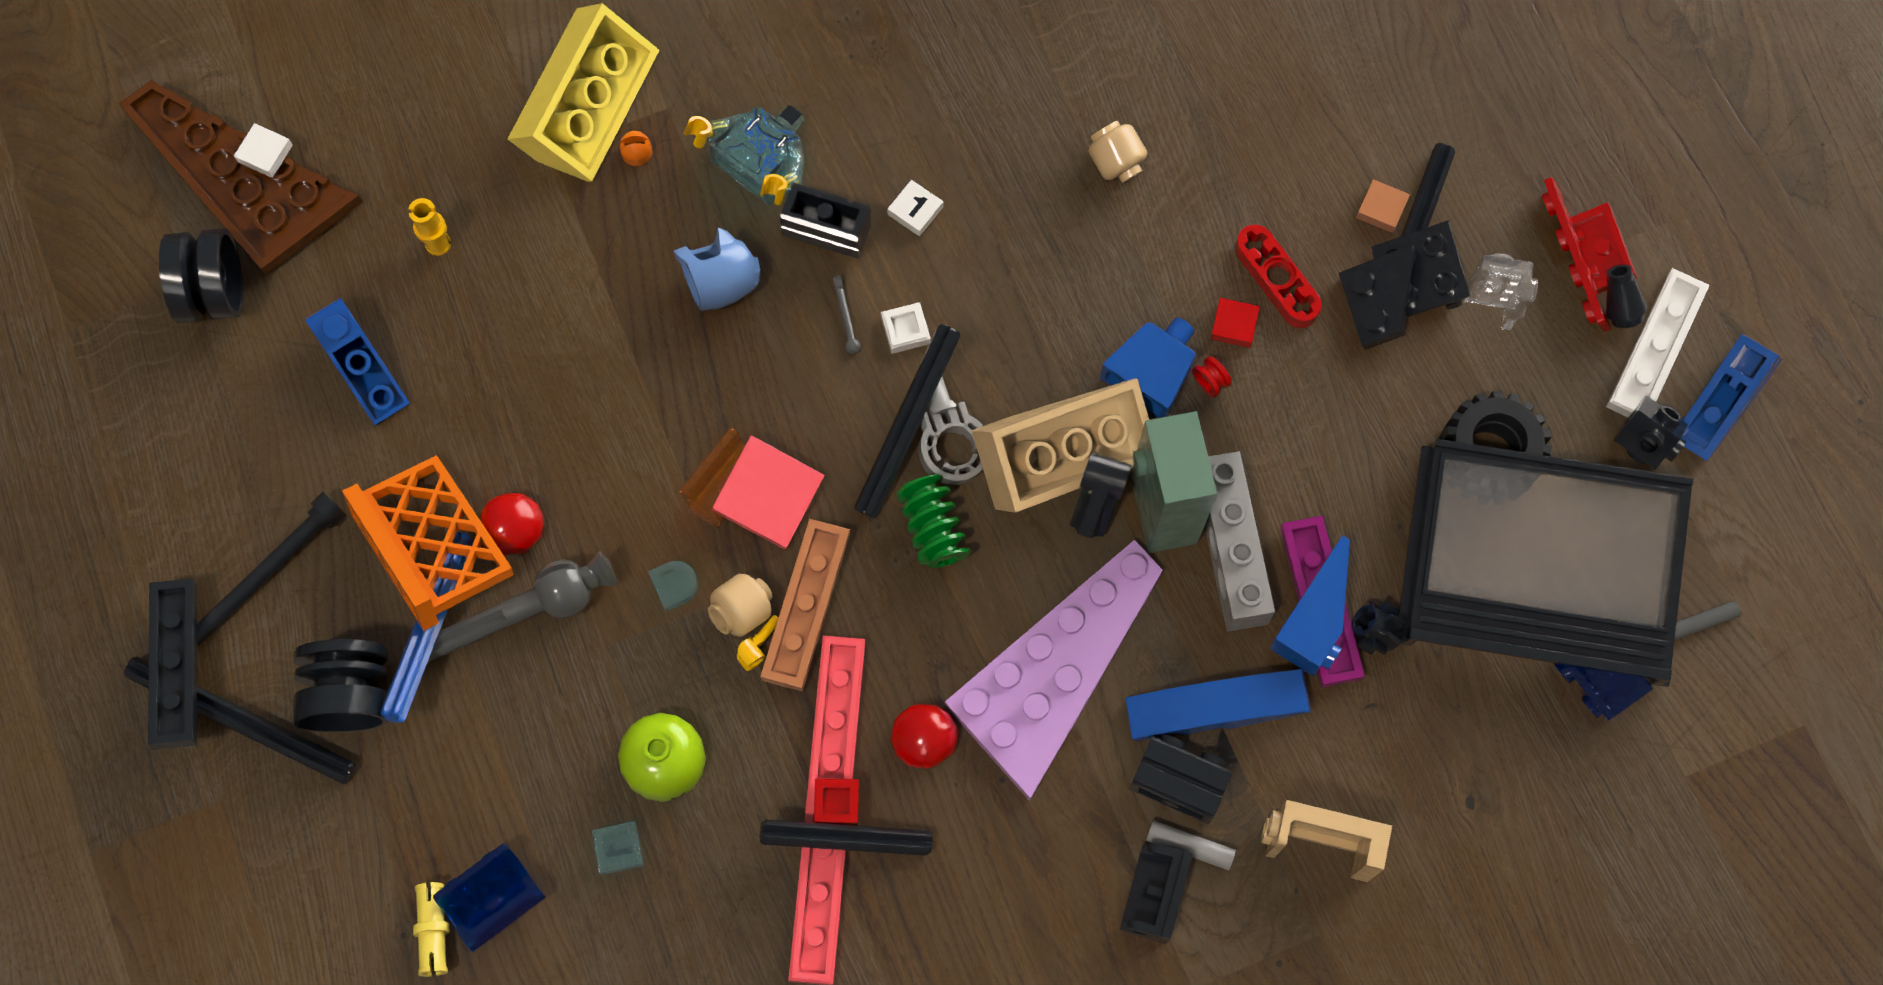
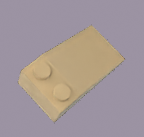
M1138 379L1127 380L1052 403L972 430L995 509L1016 513L1081 488L1079 486L1092 451L1131 464L1133 467V451L1138 449L1144 423L1146 420H1149Z

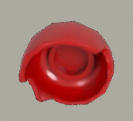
M503 493L487 502L479 517L504 557L506 555L527 553L542 536L544 518L541 509L532 498L527 497L525 494Z
M919 703L902 711L894 720L890 742L896 756L908 766L917 769H929L938 766L955 753L959 730L953 716L938 705Z

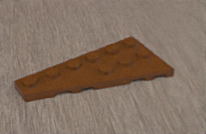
M152 80L119 103L128 117L220 224L229 230L233 239L264 275H267L362 203L357 194L348 189L345 191L334 185L328 178L300 166L287 155L273 178L238 163L234 155L247 136V133L237 131L227 125L224 120L213 114L209 115L194 107L190 101Z

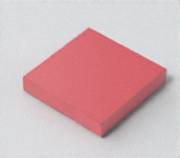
M751 435L711 511L785 550L825 475Z

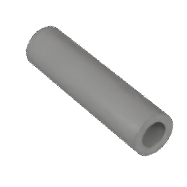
M1155 820L1152 821L1146 841L1191 852L1193 853L1192 858L1228 871L1236 852L1232 848Z

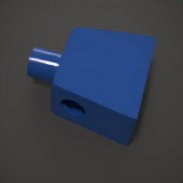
M1178 317L1174 318L1165 331L1153 323H1146L1104 362L1100 380L1111 386L1127 380L1138 379L1147 412L1156 418L1168 417L1196 356V353L1186 346V343L1195 332L1193 327Z

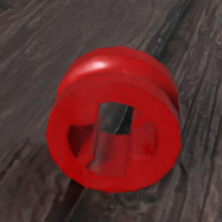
M1208 356L1203 361L1204 366L1196 365L1192 369V374L1200 388L1206 394L1215 398L1220 394V388H1228L1231 386L1232 381L1224 366L1214 357Z

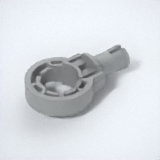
M941 377L927 407L928 411L920 422L923 434L918 447L919 459L924 470L929 475L943 476L940 481L941 483L961 485L972 481L982 472L981 460L976 468L972 466L978 454L974 453L970 461L963 465L952 466L945 462L940 470L936 466L941 460L936 450L937 439L947 433L962 434L970 440L972 452L977 453L978 450L972 430L983 425L976 418L969 415L965 402H959L956 406L953 400H950L943 377ZM946 417L948 423L946 425L943 423L942 418ZM928 440L931 441L930 446L927 445Z

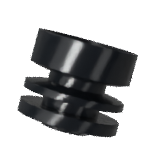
M353 639L321 640L296 647L294 663L299 668H296L294 671V680L310 687L297 691L293 697V724L301 729L318 732H355L384 726L388 721L385 720L380 711L387 692L371 685L383 682L388 677V670L381 666L388 660V649L384 645L375 642Z

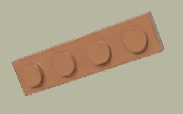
M809 518L760 676L762 681L803 692L848 544L850 529Z

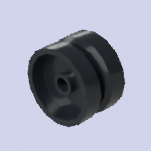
M225 228L202 230L197 241L189 232L164 234L159 249V272L165 303L173 320L176 323L202 321L207 311L213 319L239 317L244 300L243 277L238 250L229 230Z

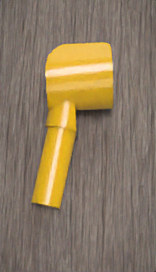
M776 615L770 618L758 634H755L753 638L744 640L739 645L737 660L746 671L753 670L765 659L766 656L759 647L775 630L779 618Z

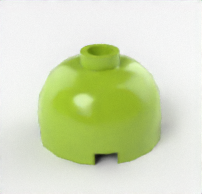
M656 713L642 717L629 727L621 739L618 760L621 774L634 792L648 800L665 802L694 789L703 775L706 755L702 739L690 723L676 715Z

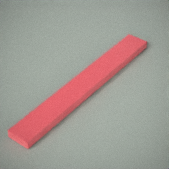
M823 636L804 822L814 823L815 779H853L865 639ZM802 847L789 982L819 985L834 984L846 850Z

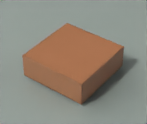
M1373 179L1356 218L1393 233L1410 194Z

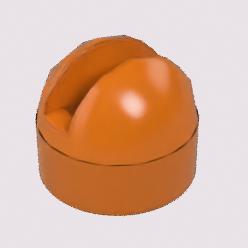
M630 131L621 138L619 149L622 159L627 164L641 166L650 160L653 151L651 142L641 131Z

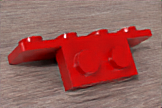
M1552 177L1547 178L1544 182L1548 192L1542 194V198L1549 215L1557 214L1561 228L1556 229L1555 233L1563 252L1570 250L1575 262L1568 266L1572 279L1577 288L1584 286L1588 300L1582 302L1585 314L1590 324L1597 322L1604 332L1609 331L1612 327L1609 319L1606 317V311L1599 293L1607 291V271L1617 265H1628L1632 268L1635 278H1638L1612 208L1607 202L1570 217L1559 186Z

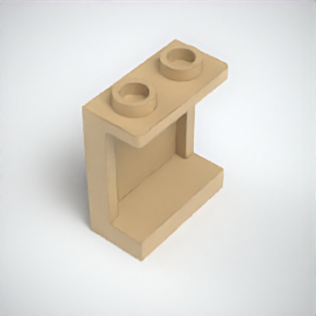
M1286 800L1277 811L1272 810L1270 818H1266L1262 830L1261 843L1267 844L1265 856L1275 858L1286 846L1288 836L1355 852L1350 878L1368 882L1384 870L1392 826Z

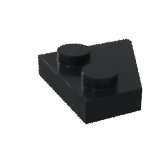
M1413 244L1339 272L1357 333L1365 350L1405 335L1407 323L1406 306L1411 299L1413 285L1410 282L1414 261H1417L1418 256Z

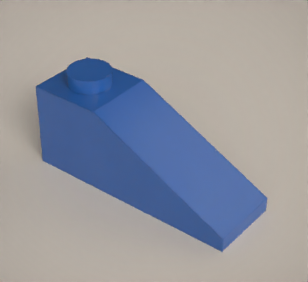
M1741 334L1684 418L1683 422L1688 424L1682 436V439L1686 441L1684 447L1708 461L1761 392L1782 361L1781 357L1751 338Z
M1342 535L1270 647V650L1313 677L1320 666L1329 670L1342 650L1335 643L1343 632L1350 539Z

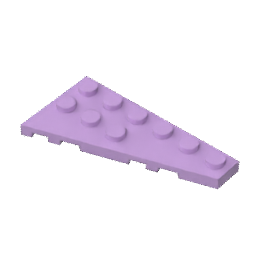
M1135 540L945 701L946 708L1029 801L1162 574L1163 570Z

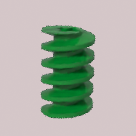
M929 475L906 483L897 492L898 501L905 504L902 508L903 517L910 519L907 523L908 532L915 535L912 539L913 547L920 550L917 554L918 563L928 568L946 567L971 555L970 548L957 549L956 545L965 540L966 535L962 532L952 533L951 531L961 524V520L959 517L947 518L946 514L956 508L955 502L941 501L942 498L951 492L948 486H936V483L942 480V475Z

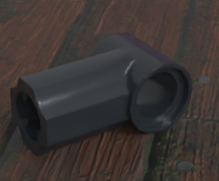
M1094 451L1091 452L1079 486L1082 487L1069 524L1076 529L1078 534L1088 538L1095 536L1103 537L1110 522L1116 500L1120 501L1132 467L1131 464Z

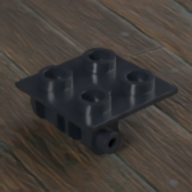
M1449 220L1371 246L1374 259L1412 244L1416 248L1418 256L1417 261H1414L1410 282L1413 286L1410 302L1406 306L1407 317L1446 305L1447 309H1454L1462 305V299L1471 297Z

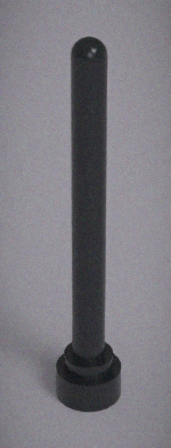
M324 492L319 494L310 503L313 506L307 512L310 516L197 623V647L322 527L325 530L331 524L335 527L347 516Z

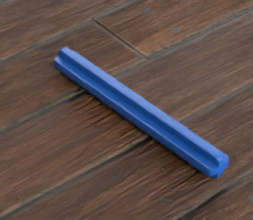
M457 532L453 543L472 546L473 540L469 538L467 533ZM448 553L443 567L462 570L467 556ZM438 578L433 591L437 597H440L454 590L458 581ZM447 610L436 615L439 624L425 631L422 630L416 620L380 711L385 720L395 723H403L405 721Z

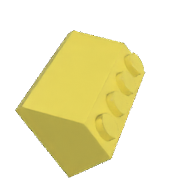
M603 3L577 8L513 127L508 140L539 163L587 182L593 181L660 50Z

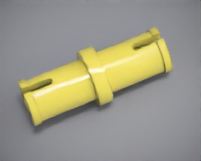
M430 882L431 901H429L426 883L415 886L417 924L413 926V936L418 937V975L423 977L432 976L431 959L433 957L436 976L448 973L445 935L449 934V923L444 921V884L439 882Z

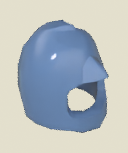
M717 228L715 241L709 246L696 250H689L685 246L673 251L676 260L681 264L689 290L700 311L719 310L734 304L753 291L758 285L760 276L758 257H753L745 243L736 240L726 230Z

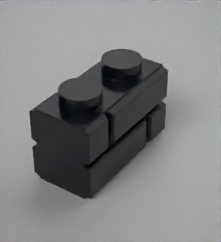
M793 182L780 215L782 235L858 259L870 230L871 209L868 205L855 201L850 203L846 198Z
M1162 735L1158 739L1152 736L1129 790L1209 825L1215 816L1233 771L1224 768L1226 762L1213 754L1202 752L1199 757L1185 751V743L1177 738Z

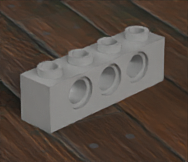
M1240 451L1208 456L1217 496L1204 527L1226 630L1228 632L1268 625L1275 614V608Z

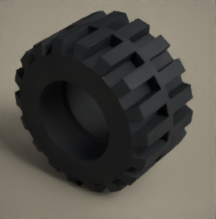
M1492 391L1488 398L1483 392L1475 395L1471 402L1468 399L1464 401L1457 411L1453 413L1439 436L1440 440L1474 445L1473 435L1486 432L1498 435L1504 439L1512 451L1550 456L1552 446L1546 445L1552 437L1550 429H1542V425L1546 421L1542 414L1535 416L1531 412L1535 406L1528 401L1525 405L1518 403L1519 396L1510 393L1507 399L1502 398V391ZM1445 459L1443 475L1449 474L1450 476L1447 482L1449 487L1453 490L1458 486L1463 490L1460 495L1461 497L1468 500L1473 495L1477 497L1476 504L1486 505L1490 499H1493L1494 506L1504 504L1508 498L1511 502L1516 500L1541 475L1539 473Z

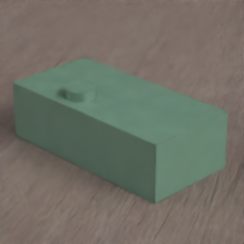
M1195 411L1146 420L1138 449L1133 451V467L1130 477L1148 553L1195 545L1199 541L1217 496L1198 413Z

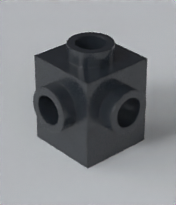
M1645 396L1622 424L1614 441L1623 446L1628 455L1636 462L1648 464L1656 470L1665 458L1672 462L1683 449L1686 441L1682 439V436L1688 424L1683 422L1681 415L1675 409L1667 405L1661 406L1648 396Z

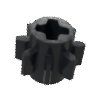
M1371 601L1369 605L1361 607L1355 613L1352 620L1354 637L1359 639L1357 646L1370 655L1375 650L1386 655L1387 651L1397 648L1403 640V627L1406 625L1405 621L1397 617L1400 610L1386 601L1381 606Z

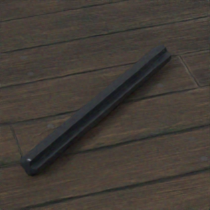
M138 656L131 658L124 669L125 677L148 688L149 662ZM197 686V713L342 784H347L352 778L356 769V765L352 761Z

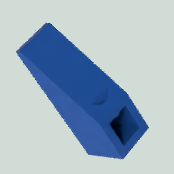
M341 298L336 299L305 318L306 323L374 425L410 404Z

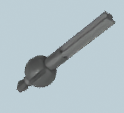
M599 551L588 565L581 568L577 563L564 559L548 563L535 576L534 588L439 631L428 662L543 611H546L552 617L562 619L577 615L590 602L591 589L597 586L618 585L610 561Z

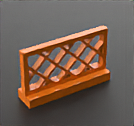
M437 455L364 491L361 490L358 483L342 490L353 520L423 631L439 624L437 614L514 575L512 567ZM434 472L439 477L435 490L416 487L419 479ZM389 494L402 495L397 508L379 506L376 500ZM411 497L430 500L425 513L406 510ZM439 502L457 504L458 507L453 518L434 515ZM402 520L420 523L415 537L396 533ZM430 525L449 528L444 541L425 539ZM458 530L475 532L477 534L472 546L453 543ZM419 549L439 552L433 566L415 562ZM448 553L467 556L462 570L443 567ZM477 558L495 561L498 566L485 574L472 572ZM438 578L458 581L454 590L440 597H437L433 591Z

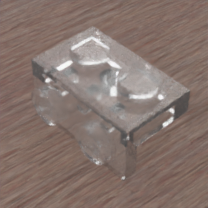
M1503 253L1484 254L1467 283L1471 297L1465 298L1464 301L1504 308L1502 329L1511 330L1518 318L1523 319L1527 304L1533 303L1536 298L1538 279L1532 278L1534 263L1515 260L1512 256Z

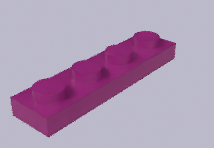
M1323 515L1282 523L1279 528L1298 603L1332 552ZM1346 603L1343 632L1335 643L1342 650L1329 670L1320 666L1316 672L1320 688L1361 681L1365 677Z

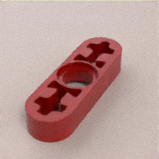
M1249 225L1243 228L1238 235L1235 245V253L1238 259L1288 324L1296 328L1311 326L1317 320L1322 307L1320 296L1267 228L1261 225ZM1249 239L1254 243L1262 242L1261 254L1256 248H1251L1250 250L1246 248ZM1262 257H1264L1266 261L1263 263L1262 266H1259ZM1271 268H1282L1288 273L1289 281L1283 285H1275L1269 281L1267 271ZM1294 286H1296L1297 288L1295 290L1294 295L1292 296L1290 291L1293 289ZM1296 300L1301 305L1305 303L1310 305L1308 314L1303 310L1297 313L1293 310Z

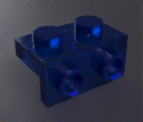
M1554 663L1558 671L1570 684L1576 680L1586 692L1581 699L1596 718L1604 715L1609 721L1654 689L1648 680L1643 677Z
M506 843L487 853L480 861L457 878L449 881L445 887L433 895L437 905L448 916L460 937L472 952L546 898L526 867Z

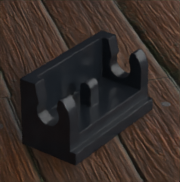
M1149 842V845H1142L1120 931L1160 943H1168L1171 939L1193 853Z

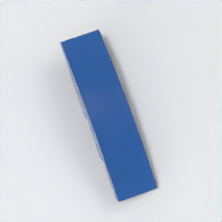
M1302 669L1217 680L1125 697L1132 739L1137 742L1151 739L1152 736L1157 738L1162 735L1177 733L1183 736L1222 727L1233 729L1311 712Z

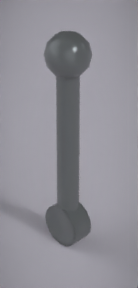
M841 275L832 276L847 337L845 349L849 354L855 355L860 351L861 344L854 336Z

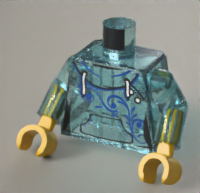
M787 105L776 118L761 107H755L748 113L743 112L713 121H708L701 116H693L689 119L683 134L685 136L689 134L696 135L693 145L696 148H702L706 141L710 142L708 145L712 162L768 205L773 201L776 205H782L784 196L789 193L793 182L800 185L802 183L805 157L802 153L801 139L795 132L805 122V119L793 106Z

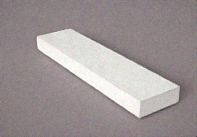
M1674 268L1668 272L1606 405L1607 408L1629 417L1645 396H1648L1655 402L1657 401L1710 285Z

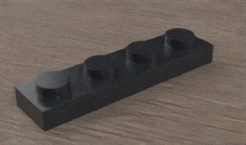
M194 579L149 583L148 745L152 750L197 746V584Z

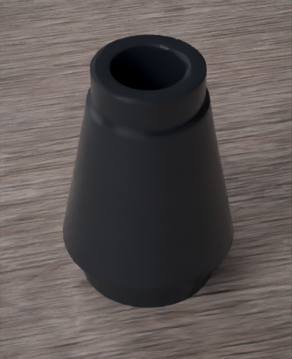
M1628 265L1611 267L1607 271L1606 317L1617 328L1637 326L1644 321L1648 307L1632 272V268Z

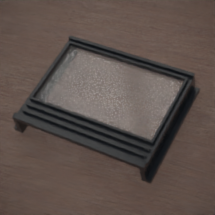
M1436 439L1431 447L1422 446L1399 605L1400 612L1398 617L1406 622V625L1403 627L1404 637L1400 644L1412 646L1417 641L1650 678V685L1669 687L1672 674L1671 667L1692 491L1691 486L1694 479Z

